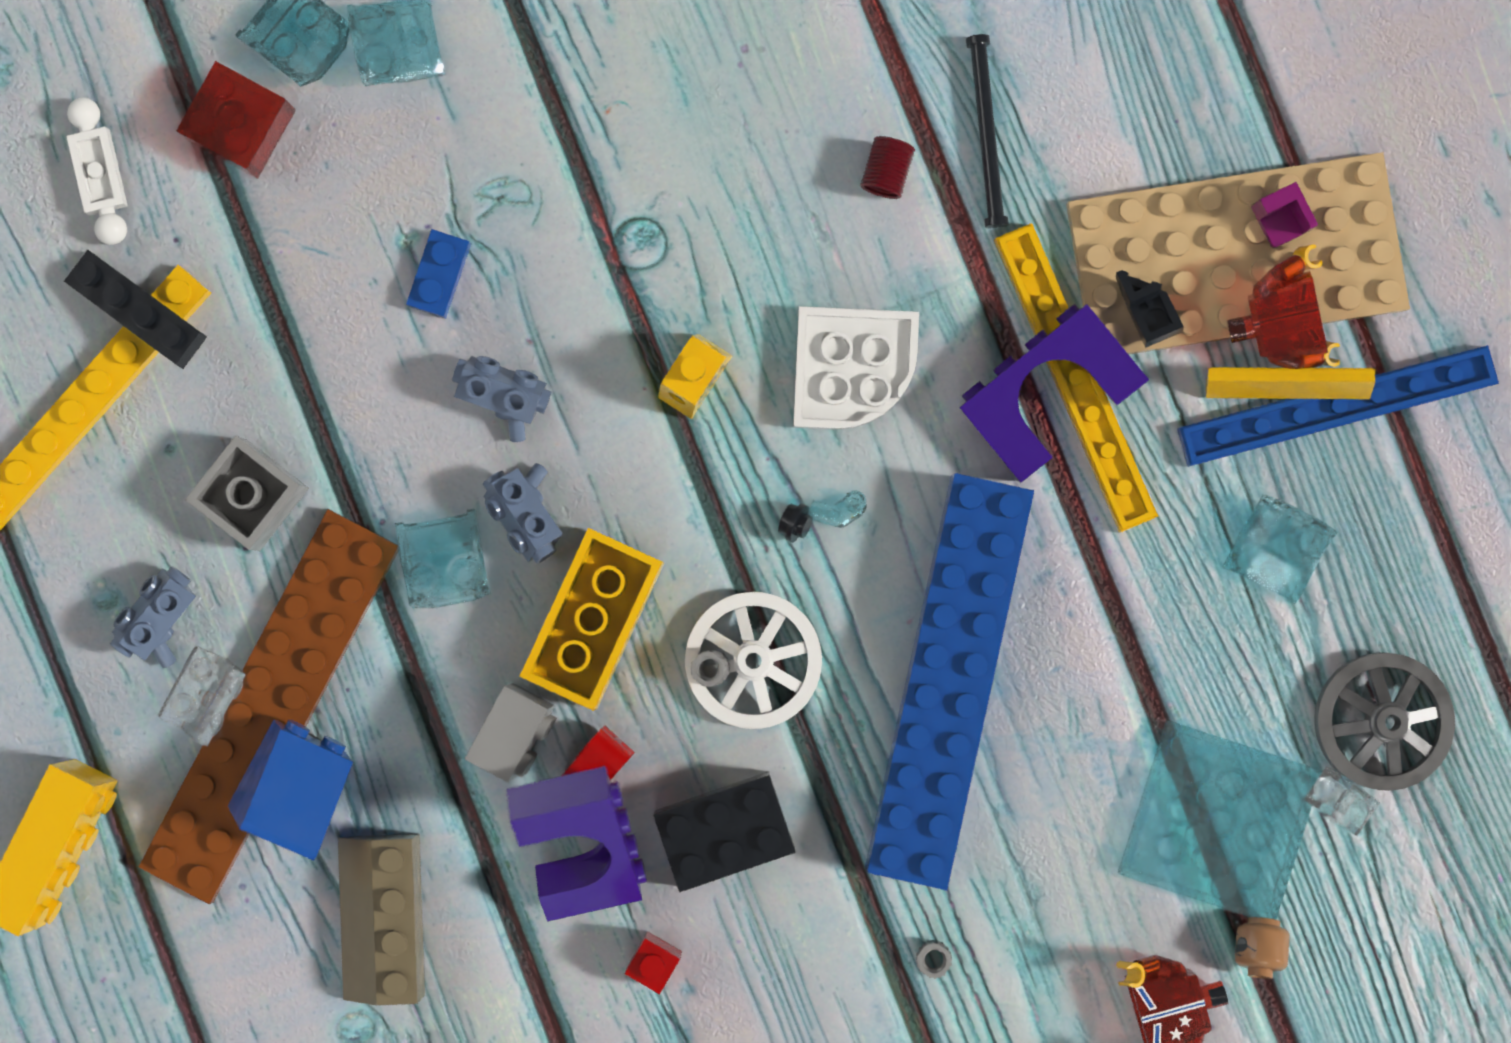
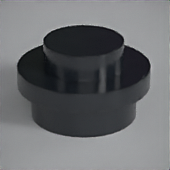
M791 503L785 509L779 522L778 532L785 535L787 541L794 543L799 537L804 538L809 532L813 520L812 516L809 515V506L802 503L797 506Z

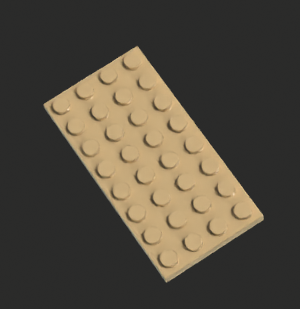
M1383 152L1068 201L1066 204L1083 307L1088 304L1129 355L1231 339L1227 322L1244 319L1247 333L1245 336L1276 332L1273 331L1276 329L1275 323L1279 327L1283 325V330L1305 327L1301 319L1310 318L1313 325H1321L1403 312L1410 309ZM1297 182L1318 226L1277 248H1272L1251 206L1260 199ZM1316 245V248L1309 251L1308 259L1310 262L1322 260L1323 263L1320 268L1297 270L1283 279L1278 278L1277 270L1293 262V253L1298 247ZM1123 270L1129 272V276L1145 282L1152 283V281L1163 284L1161 290L1167 292L1184 326L1183 332L1145 348L1115 277L1116 272ZM1309 278L1306 304L1298 306L1301 279ZM1313 306L1318 307V312L1253 326L1252 320Z

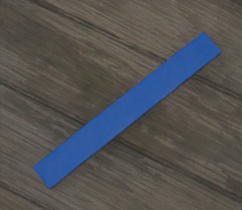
M1487 345L1375 375V385L1370 399H1284L1177 428L1187 467L1493 386L1499 384L1490 349Z

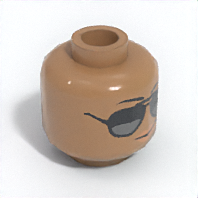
M1249 917L1248 923L1242 924L1237 928L1235 962L1239 966L1248 969L1249 977L1273 979V972L1282 971L1287 968L1289 932L1280 927L1279 920Z

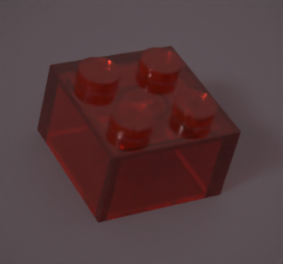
M215 61L176 131L190 143L258 179L296 109L280 95Z

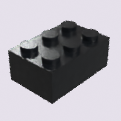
M769 771L657 809L653 813L679 893L796 853Z

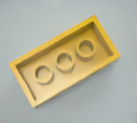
M588 528L519 677L590 710H596L662 570L664 562Z
M77 759L49 765L0 862V928L19 937L32 930H37L39 927L46 925V923L51 924L62 906V902L58 901L64 887H70L79 873L80 865L76 863L82 851H87L98 835L99 829L95 828V825L101 813L105 815L116 799L117 793L113 790L118 782L117 779Z

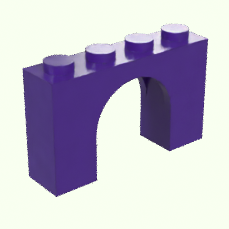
M1076 304L1072 305L1056 318L1060 323L1057 329L1049 335L1044 330L1040 331L1024 344L1029 350L1017 361L1011 355L993 370L998 377L986 386L979 381L962 395L966 403L959 408L1020 483L1053 458L1027 426L1019 410V390L1023 380L1031 370L1051 360L1074 362L1083 367L1093 377L1116 406L1149 381L1147 376L1088 304L1081 309Z
M606 766L507 788L509 819L519 847L570 836L588 837L600 842L595 848L584 854L535 865L538 898L547 922L643 900L640 884L647 882L642 858L635 860V858H639L636 837L634 833L627 835V833L631 832L629 815L626 808L619 809V807L623 806L618 781L610 782Z

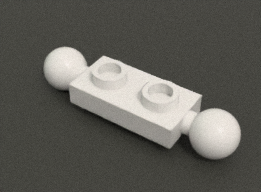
M77 98L69 104L67 117L70 123L79 129L80 133L67 135L66 137L83 210L89 216L99 214V218L94 224L96 237L104 244L115 245L123 241L127 234L126 222L115 213V209L128 207L111 132L105 126L95 128L100 119L98 105L89 98Z

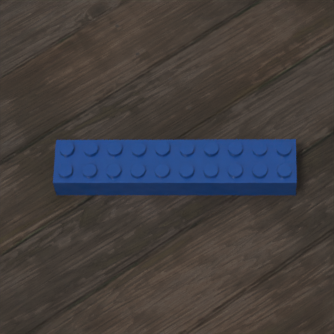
M954 473L950 477L866 859L865 869L867 873L948 890L1034 490Z

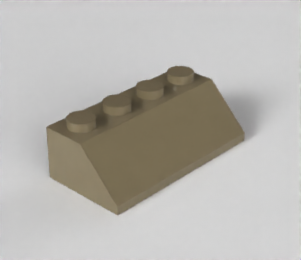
M420 834L338 837L343 1000L376 1006L418 1004L425 996Z

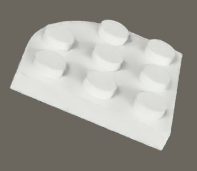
M799 306L793 428L832 430L855 428L872 422L889 411L904 394L914 374L918 353L919 312Z

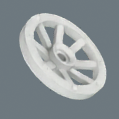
M763 592L735 594L712 605L694 625L685 652L687 679L699 703L711 715L722 722L745 729L772 727L796 715L812 697L819 682L822 667L820 642L808 618L789 601ZM746 606H761L775 610L774 615L758 641L754 640ZM732 610H735L743 642L741 645L711 628L721 616ZM787 617L797 627L804 641L770 650L769 645ZM704 638L734 656L732 660H728L730 663L729 673L737 671L738 675L721 703L714 698L706 686H702L691 675V662L700 653ZM757 653L761 657L759 667L750 668L747 666L745 659L748 654ZM807 653V670L803 682L773 665L775 661ZM718 663L704 666L705 675L714 677L718 671ZM766 676L796 692L791 700L773 711L764 679ZM749 680L753 682L761 714H745L731 710Z

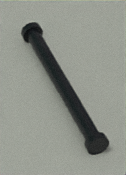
M978 34L966 38V47L971 49L988 218L984 219L985 228H1001L1008 226L1009 221L1008 216H1004L997 154L986 47L990 45V37L987 34Z

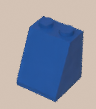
M288 719L286 725L273 720L230 800L228 808L239 829L314 861L320 850L353 761L344 751L346 746L341 742L328 736H324L322 741L308 735L310 729Z

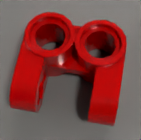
M605 725L575 757L576 760L561 776L606 766L609 779L611 780L635 752Z

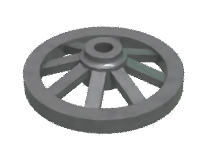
M1372 653L1350 660L1330 676L1317 700L1314 725L1317 741L1322 753L1339 774L1360 786L1391 791L1416 785L1438 769L1452 745L1455 732V714L1452 700L1446 687L1439 677L1427 666L1415 659L1400 654ZM1381 667L1395 668L1408 673L1394 702L1391 701ZM1368 671L1377 703L1369 702L1345 687V685L1357 675ZM1419 683H1421L1428 691L1434 706L1408 712L1406 708ZM1337 697L1366 714L1365 720L1332 725L1333 709ZM1391 715L1394 718V726L1388 730L1385 726V720ZM1437 719L1436 733L1432 745L1410 729L1411 724ZM1368 732L1371 736L1349 761L1339 749L1335 737ZM1399 740L1405 741L1424 756L1417 764L1403 772ZM1385 742L1388 775H1374L1362 771V767Z

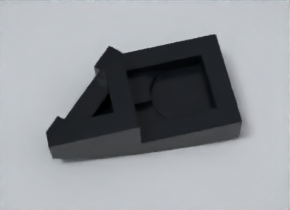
M1123 270L1116 272L1115 277L1145 348L1183 332L1184 326L1167 292L1161 290L1163 284L1152 281V283L1145 282L1129 276V272Z

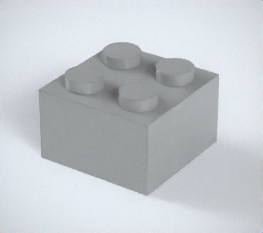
M235 435L185 501L248 550L261 551L308 491L309 487L250 441Z
M514 683L505 685L468 751L465 760L508 783L517 776L522 778L524 774L528 773L538 753L532 751L537 739L539 741H542L543 738L546 739L557 717L551 715L555 705Z

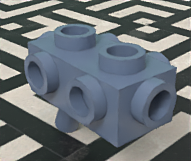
M471 356L468 361L459 359L452 377V381L458 383L454 397L495 411L496 417L508 420L511 442L526 440L524 422L531 424L537 412L545 413L552 391L545 389L547 383L538 380L535 374L526 370H509L501 367L497 360L486 356H478L477 358Z
M538 463L533 465L525 478L517 468L506 475L503 471H499L483 482V486L487 490L483 497L485 498V506L488 513L494 520H499L508 532L507 538L514 551L518 554L522 553L527 562L534 559L536 564L546 560L557 551L554 546L563 535L542 504L543 496L537 487L548 471Z
M173 566L168 571L162 568L157 576L151 575L142 585L139 591L141 596L131 608H124L115 619L113 624L115 628L112 631L115 637L110 642V645L128 658L134 653L145 661L153 652L162 668H167L174 664L176 658L166 641L173 635L174 630L171 627L196 597L188 586L191 580Z

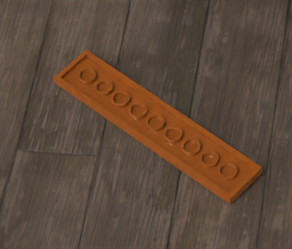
M327 509L139 864V868L209 905L215 901L250 834L239 829L228 808L230 800L273 720L286 725L288 719L305 727L307 726L401 546Z

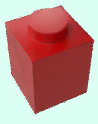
M647 931L627 965L624 974L660 995L680 961L682 951Z

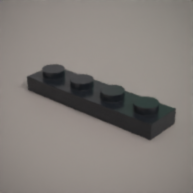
M90 250L85 252L64 280L65 283L182 369L185 368L207 338L206 335Z

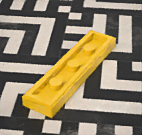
M1208 368L1206 379V398L1370 399L1375 385V369Z

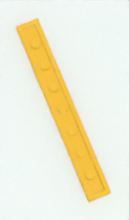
M1030 223L995 238L994 242L1034 335H1037L1042 330L1049 335L1060 326L1056 318L1068 309V305L1034 226ZM1066 360L1047 361V366L1119 533L1158 517L1105 392L1080 365Z

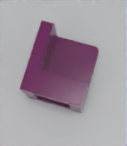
M1297 182L1260 199L1251 206L1272 248H1277L1318 226Z

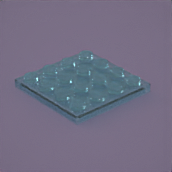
M1166 720L1118 874L1244 916L1276 920L1323 771Z

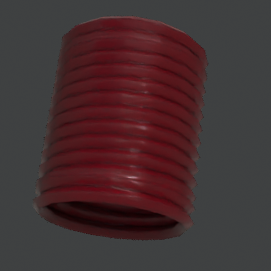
M877 136L874 138L860 186L863 190L874 195L889 199H899L902 197L901 194L905 187V180H907L915 148L899 139Z

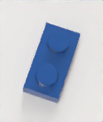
M431 229L406 303L408 307L445 319L447 318L471 247L470 241Z

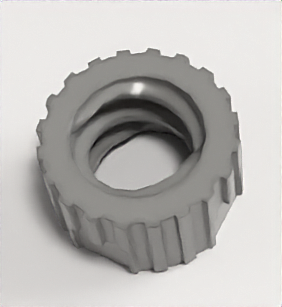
M715 650L698 653L695 660L691 662L690 669L693 679L706 687L722 684L729 675L730 663L727 660L728 658L723 653H720V651ZM707 659H712L718 663V671L713 678L706 676L703 670V665Z
M927 941V943L922 944L921 948L919 947V951L916 953L919 971L923 972L924 975L926 974L929 978L936 979L941 978L943 975L945 976L947 970L950 969L949 967L952 966L951 952L940 941ZM932 950H937L943 955V963L938 968H931L925 963L926 954Z

